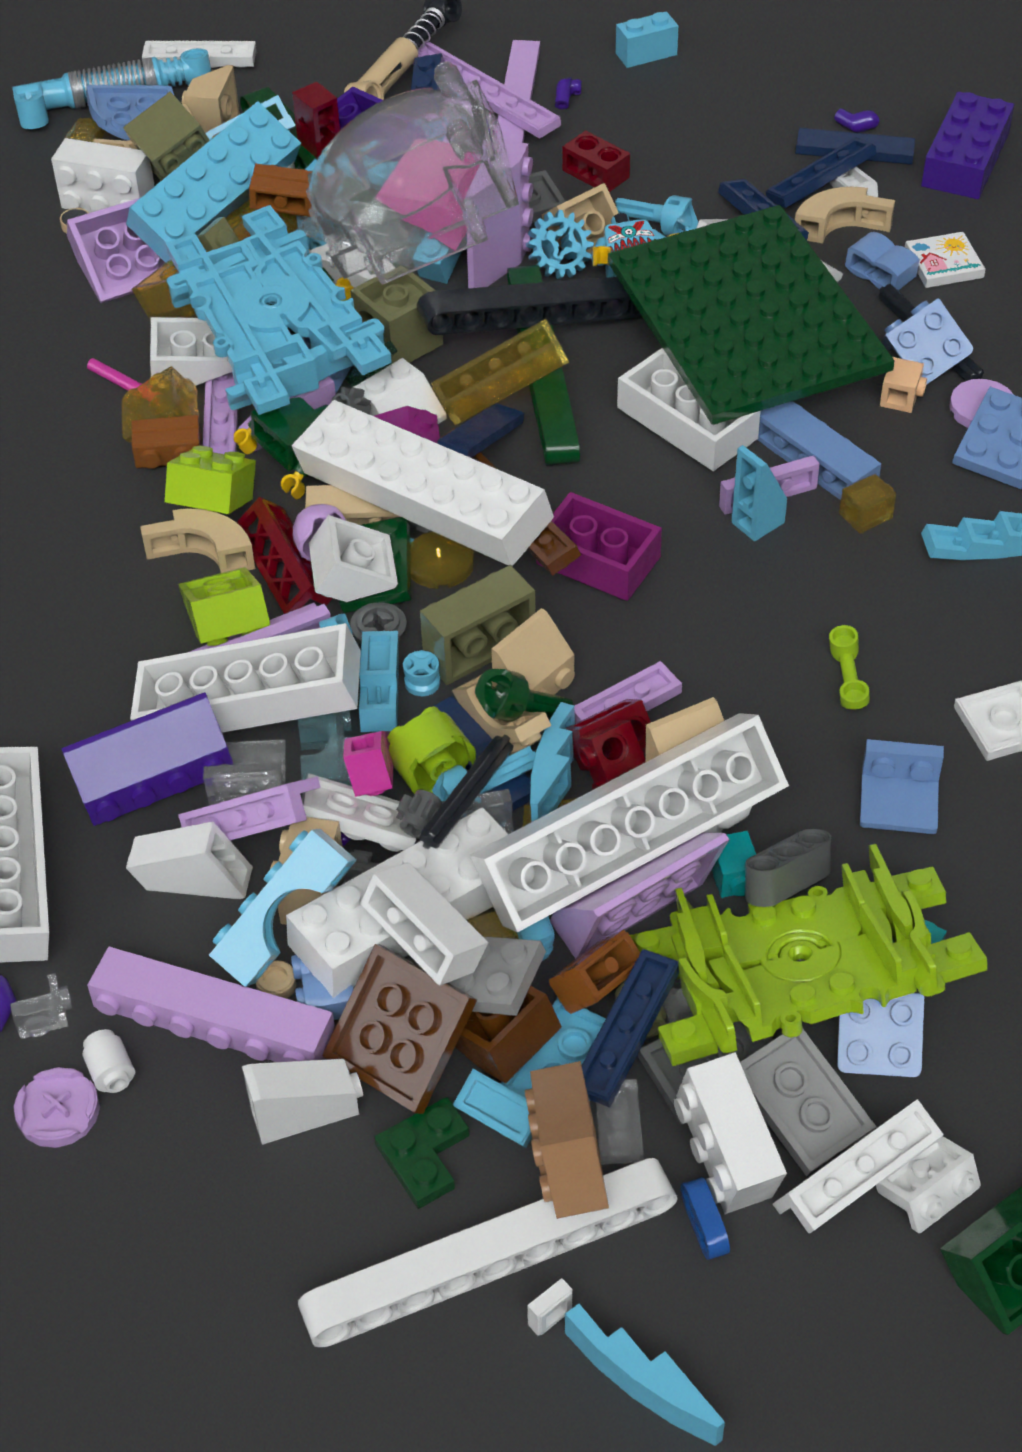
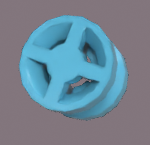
M420 650L410 653L403 662L405 688L415 696L423 697L435 693L440 686L438 658L429 651Z

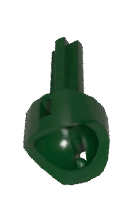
M506 669L486 670L479 678L475 688L476 697L486 713L491 718L502 721H515L524 711L545 712L547 716L552 717L560 702L573 704V701L569 698L530 690L524 675ZM492 682L497 683V686H492Z

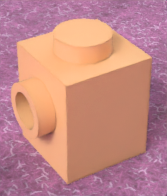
M892 357L895 360L894 369L885 375L880 406L912 413L917 396L923 397L926 389L927 378L922 377L924 363Z

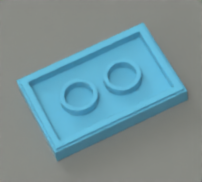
M557 997L552 1007L562 1027L506 1084L503 1082L500 1084L526 1098L525 1090L532 1088L530 1071L581 1061L582 1065L606 1018L585 1008L570 1014L565 1010Z

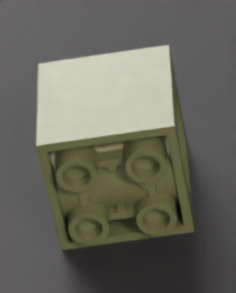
M171 91L123 127L136 149L142 150L150 160L152 171L161 181L210 141L201 125Z
M402 263L350 290L351 298L354 300V308L362 317V323L375 318L384 325V345L391 353L392 363L386 365L387 367L401 358L410 363L443 345V335L431 334L417 310L419 298L427 292L435 290Z

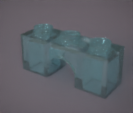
M350 710L298 719L301 750H322L317 754L300 756L302 780L307 779L308 773L352 786L343 758L344 739L352 738H345V731H352Z

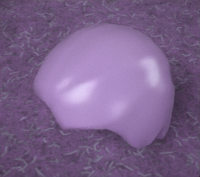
M326 504L310 505L297 515L293 526V540L302 558L311 561L309 542L328 515L346 520L337 507Z

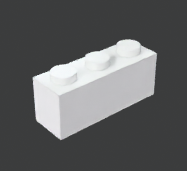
M409 862L374 873L360 903L439 986L474 973L489 943Z

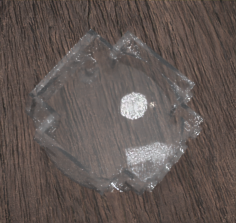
M449 61L440 63L434 70V80L440 90H434L432 87L407 91L387 98L363 111L347 123L327 144L319 156L313 172L308 174L309 188L306 189V194L312 205V208H309L310 217L316 227L321 226L323 229V237L329 247V250L326 251V257L331 268H337L344 279L368 270L370 275L376 274L382 285L488 240L484 219L519 205L501 126L477 79L466 84L457 66Z

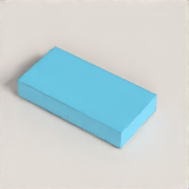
M472 1069L453 1106L527 1148L532 1135L528 1120L529 1111L526 1098Z

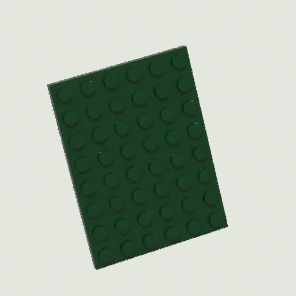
M781 205L768 207L763 210L608 253V264L712 425L887 373L894 369L895 360Z

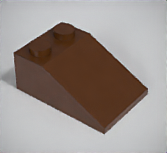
M530 986L517 1016L472 1012L455 1047L476 1066L506 1084L562 1026L547 994Z

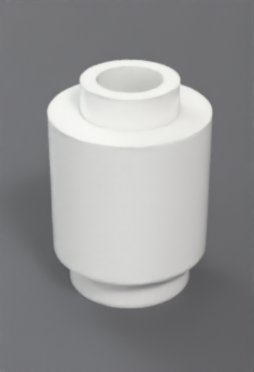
M104 1029L90 1034L84 1040L82 1055L95 1087L99 1091L117 1093L124 1090L134 1078L135 1069L121 1038L115 1035L113 1031Z

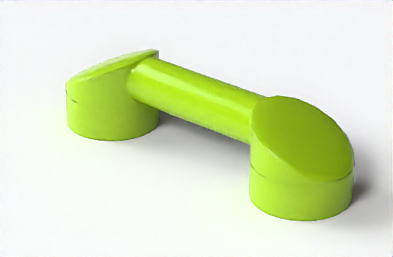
M848 625L837 626L830 632L829 642L832 656L840 662L844 681L840 687V704L846 709H860L870 703V692L868 685L858 680L854 659L859 652L858 632L855 628Z

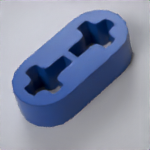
M701 1177L681 1183L683 1203L705 1258L710 1260L729 1254L730 1244L728 1235L705 1179Z

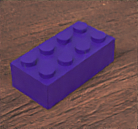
M958 91L926 155L921 187L979 200L1009 135L1014 103L1005 102L1002 99L981 97L970 92L963 93Z

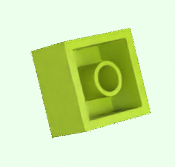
M193 446V449L181 453L180 456L167 462L165 502L230 514L253 499L256 460L247 459L245 454L229 451L220 454L214 453L213 448L208 446Z

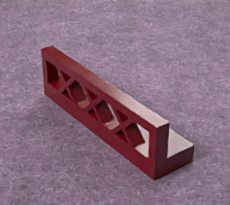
M259 497L236 523L247 533L252 545L254 562L283 613L286 614L301 608L309 599L327 606L333 598L315 592L311 561L301 557L293 540L294 525L284 508ZM258 517L257 532L251 534L248 527ZM265 540L272 541L269 556H263ZM278 562H284L282 578L275 577ZM296 584L300 591L289 601L290 587Z

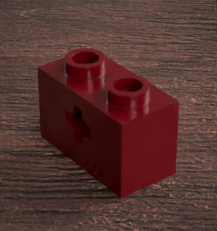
M316 81L292 92L297 139L301 142V146L318 159L337 140L341 141L337 97Z

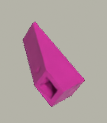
M379 731L344 739L343 758L355 797L365 794L376 796L393 788V763L389 752L390 743L387 740L391 731Z

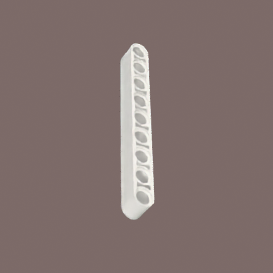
M648 1158L603 1175L609 1205L608 1209L557 1219L553 1201L544 1202V1199L317 1287L299 1299L298 1307L313 1345L319 1348L328 1347L658 1216L673 1207L678 1199L657 1159Z

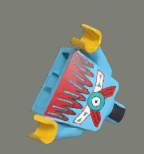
M618 213L612 217L611 224L604 227V237L597 240L591 253V261L593 266L605 264L606 277H616L608 264V253L661 239L665 236L656 229H652L645 219L630 221L627 214Z

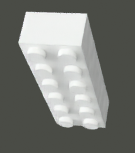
M344 623L139 661L130 720L143 717L204 692L208 697L221 732L357 709L361 650L347 624Z
M0 747V962L48 960L49 923L38 747Z
M483 807L459 820L439 848L431 847L430 849H425L422 846L424 842L420 841L286 915L288 946L323 984L332 998L336 997L349 986L353 985L354 987L375 944L385 946L402 957L409 955L360 904L374 873L409 862L469 921L493 907L470 854L507 836L508 833Z

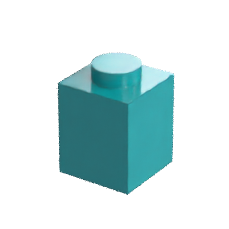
M748 831L727 834L729 841L711 870L721 898L745 895V863L748 858L756 855Z

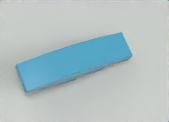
M999 511L994 521L963 517L958 527L926 524L921 532L930 558L975 560L1022 556L1021 513Z
M560 702L549 720L551 726L544 730L536 750L531 773L530 806L532 822L556 810L571 788L570 764L574 760L572 731L565 728L575 724L574 705Z
M577 1304L565 1313V1334L602 1373L629 1396L669 1423L714 1446L723 1440L724 1420L666 1351L650 1361L622 1327L607 1337L580 1304Z

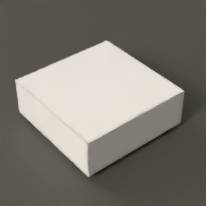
M562 1278L527 1305L528 1325L538 1336L543 1335L564 1318L566 1312L572 1309V1288Z

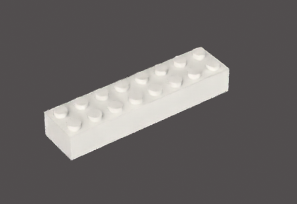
M333 400L292 445L305 474L508 566H513L554 518L545 489L336 400Z
M739 713L470 854V857L502 926L519 932L788 787L789 784L759 715Z

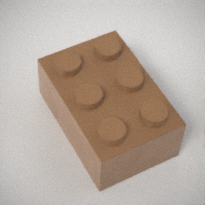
M581 1061L530 1071L532 1088L525 1090V1096L529 1111V1126L533 1139L531 1140L536 1167L539 1166L541 1174L539 1177L544 1202L553 1201L557 1219L608 1209L609 1205L597 1136Z

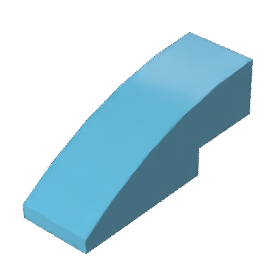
M398 631L362 632L359 673L361 732L392 731L398 726Z

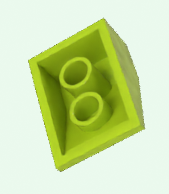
M246 567L178 584L196 637L201 644L207 642L208 646L226 643L229 636L237 634L244 636L270 625L261 584Z

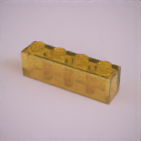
M547 319L433 381L431 385L444 410L454 425H457L569 363V360Z

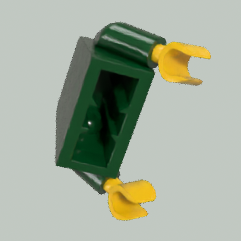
M294 397L289 399V405L258 415L256 409L251 411V420L248 422L249 428L247 430L244 428L235 431L233 438L244 454L254 452L258 442L288 472L293 469L296 470L294 474H288L282 478L281 487L288 493L291 487L295 485L291 490V495L294 499H300L305 493V486L301 480L304 476L308 477V474L303 472L292 445L328 405L325 404L313 409L301 397Z

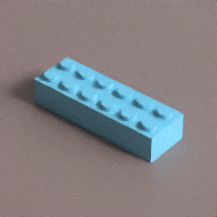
M257 101L130 206L126 225L171 267L173 262L167 253V242L192 234L198 236L217 218L225 217L227 219L249 200V187L255 164L287 168L296 160L301 142Z

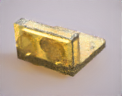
M170 366L161 373L154 374L148 381L137 388L130 389L122 398L123 439L129 443L132 442V420L198 415L199 417L197 409L198 390L192 380L189 378L185 379L176 369Z

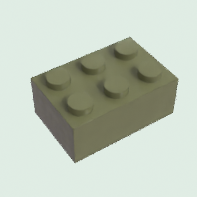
M509 565L420 610L423 651H429L438 658L439 675L446 685L492 662V648L535 614V590Z

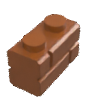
M256 163L249 187L250 209L258 210L271 205L276 213L312 217L317 198L318 173L305 169Z
M198 415L132 420V451L136 469H153L167 466V462L180 456L181 453L193 449V446H202Z
M623 929L610 937L608 936L598 941L564 967L563 970L549 979L550 986L565 1010L570 1014L575 1013L584 1007L586 1008L597 1003L626 980L641 952L629 933Z

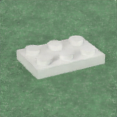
M308 773L307 779L317 777L316 775ZM318 776L321 788L303 793L302 803L306 817L339 821L340 831L351 839H367L380 843L385 849L395 852L404 851L415 844L416 838L406 834L400 828L401 820L396 818L398 814L396 809L400 803L398 800L381 795L368 796L365 794L355 797L352 786Z

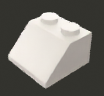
M403 358L354 387L365 390L363 397L371 400V416L400 407L411 406L436 414L438 424L447 419L446 412L425 375Z
M328 515L309 542L316 593L349 602L394 589L398 584L391 540L388 534Z

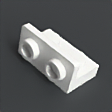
M942 1136L879 1182L876 1188L879 1194L907 1211L911 1228L917 1233H922L959 1203L971 1196L980 1188L981 1183L973 1154Z

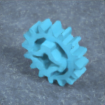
M559 210L554 218L551 212H547L544 215V220L541 218L534 222L536 228L528 231V235L533 238V240L526 243L527 248L533 249V253L528 258L529 260L537 259L538 263L536 265H539V268H546V277L555 272L556 278L560 280L566 272L570 278L576 274V270L581 271L586 267L583 261L591 259V254L586 251L594 246L593 242L586 240V237L591 234V230H582L581 227L585 221L581 220L576 223L574 221L575 213H571L565 218L563 210ZM560 226L557 231H546L548 227ZM562 236V238H561L560 241H561V247L564 248V249H562V250L558 253V251H559V249H558L559 243L556 242V241ZM563 258L568 260L574 259L571 263L560 264Z

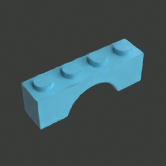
M313 829L309 833L304 830L295 838L289 847L293 853L285 863L282 864L279 861L268 871L263 879L267 885L258 895L253 892L246 898L238 909L242 914L233 926L229 923L226 924L212 941L217 946L209 956L245 987L255 984L281 953L273 934V919L281 901L297 889H310L321 893L332 891L357 860L322 829Z

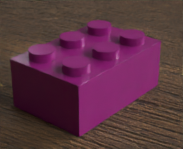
M572 492L566 496L553 513L554 518L551 521L577 545L581 553L580 557L557 573L628 601L661 557L662 528Z

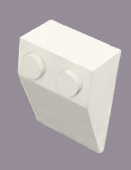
M151 317L150 366L152 390H185L232 372L228 356H216L213 345L215 336L206 321L198 318Z

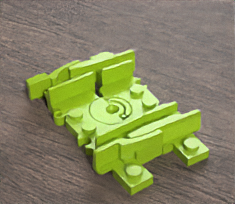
M876 844L869 845L870 868L874 874V882H870L865 870L852 873L848 863L842 864L843 887L836 888L831 895H828L826 888L815 886L809 889L808 896L787 899L773 906L758 907L748 904L749 914L743 917L734 916L730 908H727L720 915L713 894L706 895L707 906L693 909L685 898L681 887L675 889L678 911L670 914L672 926L630 935L640 952L642 949L678 961V977L681 979L682 993L693 1016L658 1027L660 1041L672 1066L719 1053L718 1047L723 1053L737 1051L734 1022L740 1021L743 1023L752 1042L773 1036L779 1028H781L784 1036L797 1037L802 1033V1022L814 1024L849 1012L863 1014V1001L866 999H876L881 1003L882 1007H886L890 1000L915 993L917 989L923 996L942 993L947 982L987 971V957L970 932L931 944V933L925 925L921 909L946 904V891L934 867L917 869L892 876Z

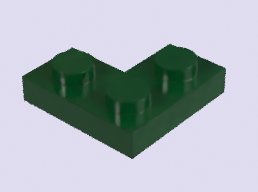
M445 1097L427 1107L423 1114L416 1113L374 1136L376 1147L417 1209L455 1189L454 1179L437 1154L469 1137V1127L449 1098Z

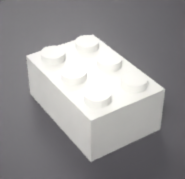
M65 138L51 159L61 208L64 209L81 208L91 213L141 198L154 187L151 163L142 150Z
M736 1052L687 1068L676 1095L677 1098L674 1099V1106L681 1123H688L693 1136L690 1139L691 1149L698 1163L704 1162L710 1177L707 1178L706 1182L715 1204L720 1203L724 1214L772 1198L787 1172Z

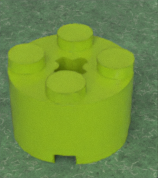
M435 706L426 708L421 715L413 718L404 726L395 727L387 737L390 743L389 752L393 766L414 794L417 790L433 793V787L442 772L456 765H460L465 769L469 761L473 765L476 759V750L452 718Z

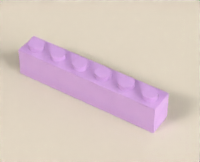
M113 947L107 948L87 984L93 1006L106 1015H122L132 1018L140 1025L147 1027L155 1025L168 1029L179 1037H195L207 1041L216 1048L238 1050L260 1061L265 1059L274 1062L324 1060L323 1052L335 1029L333 1012Z

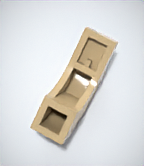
M865 187L832 188L819 192L805 200L796 212L795 221L809 232L807 241L822 244L825 237L831 231L846 226L890 232L895 200L868 196V188Z
M203 509L172 510L174 520L140 526L147 560L191 552L203 554L213 559L219 566L221 573L246 567L248 570L255 569L252 545L247 533L235 521L217 512Z
M481 675L452 690L458 703L492 739L497 735L500 737L508 735L510 737L509 742L514 747L509 755L541 740L540 732L551 726L545 712L524 711L515 721H502L491 718L483 709L475 694V688ZM492 682V686H497V683Z

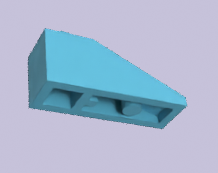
M742 445L737 449L732 524L753 541H757L785 523L787 497L767 463Z

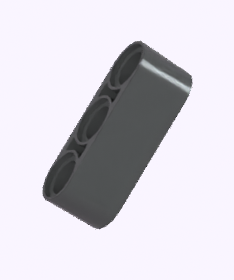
M805 829L748 858L745 863V900L749 904L758 907L773 906L827 877L831 872V834L821 829Z

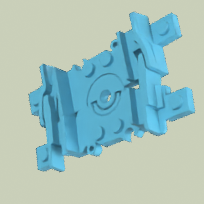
M271 205L242 216L243 226L251 235L242 241L209 252L205 251L196 234L166 243L167 253L179 272L167 278L173 306L179 308L191 304L198 319L206 321L215 336L213 345L216 356H228L235 383L234 386L225 389L228 405L231 410L253 404L258 415L289 405V397L318 389L319 381L352 365H355L359 372L365 375L392 363L391 353L384 345V325L375 318L362 323V317L354 308L353 298L341 301L346 299L345 288L336 286L323 271L320 254H309L306 233L302 230H296L288 234L286 224ZM287 328H290L295 334L291 335ZM302 337H310L311 349H308Z

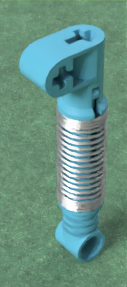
M201 48L190 49L183 52L179 60H177L176 56L173 57V61H170V58H166V62H163V59L149 57L142 59L143 67L138 59L137 64L135 60L132 61V65L130 61L127 62L128 65L123 62V66L118 62V67L113 63V68L108 64V69L103 65V70L98 66V71L93 67V72L88 68V73L84 69L82 71L83 74H81L80 70L77 73L76 71H71V73H64L61 78L12 86L20 125L25 129L40 128L49 122L47 110L67 106L71 109L85 108V103H88L86 85L168 86V84H171L172 87H175L176 82L180 86L182 81H185L189 86L193 78L212 71L208 51Z

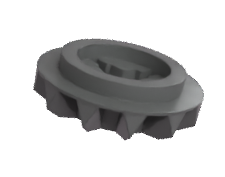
M389 603L367 604L359 608L353 614L350 621L352 635L356 637L358 645L362 644V632L377 631L374 627L375 620L384 627L383 631H398V641L401 635L406 634L407 620L405 614L397 606Z

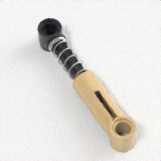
M425 0L424 14L416 21L415 26H412L403 37L397 38L357 82L349 83L344 93L353 86L384 100V95L414 63V59L418 57L419 48L425 46V42L430 40V35H435L436 29L444 27L447 23L456 22L460 19L462 14L461 1Z

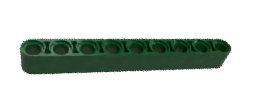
M539 265L507 268L508 285L541 283L542 277ZM553 326L517 328L545 464L549 466L577 463L580 461L579 441Z

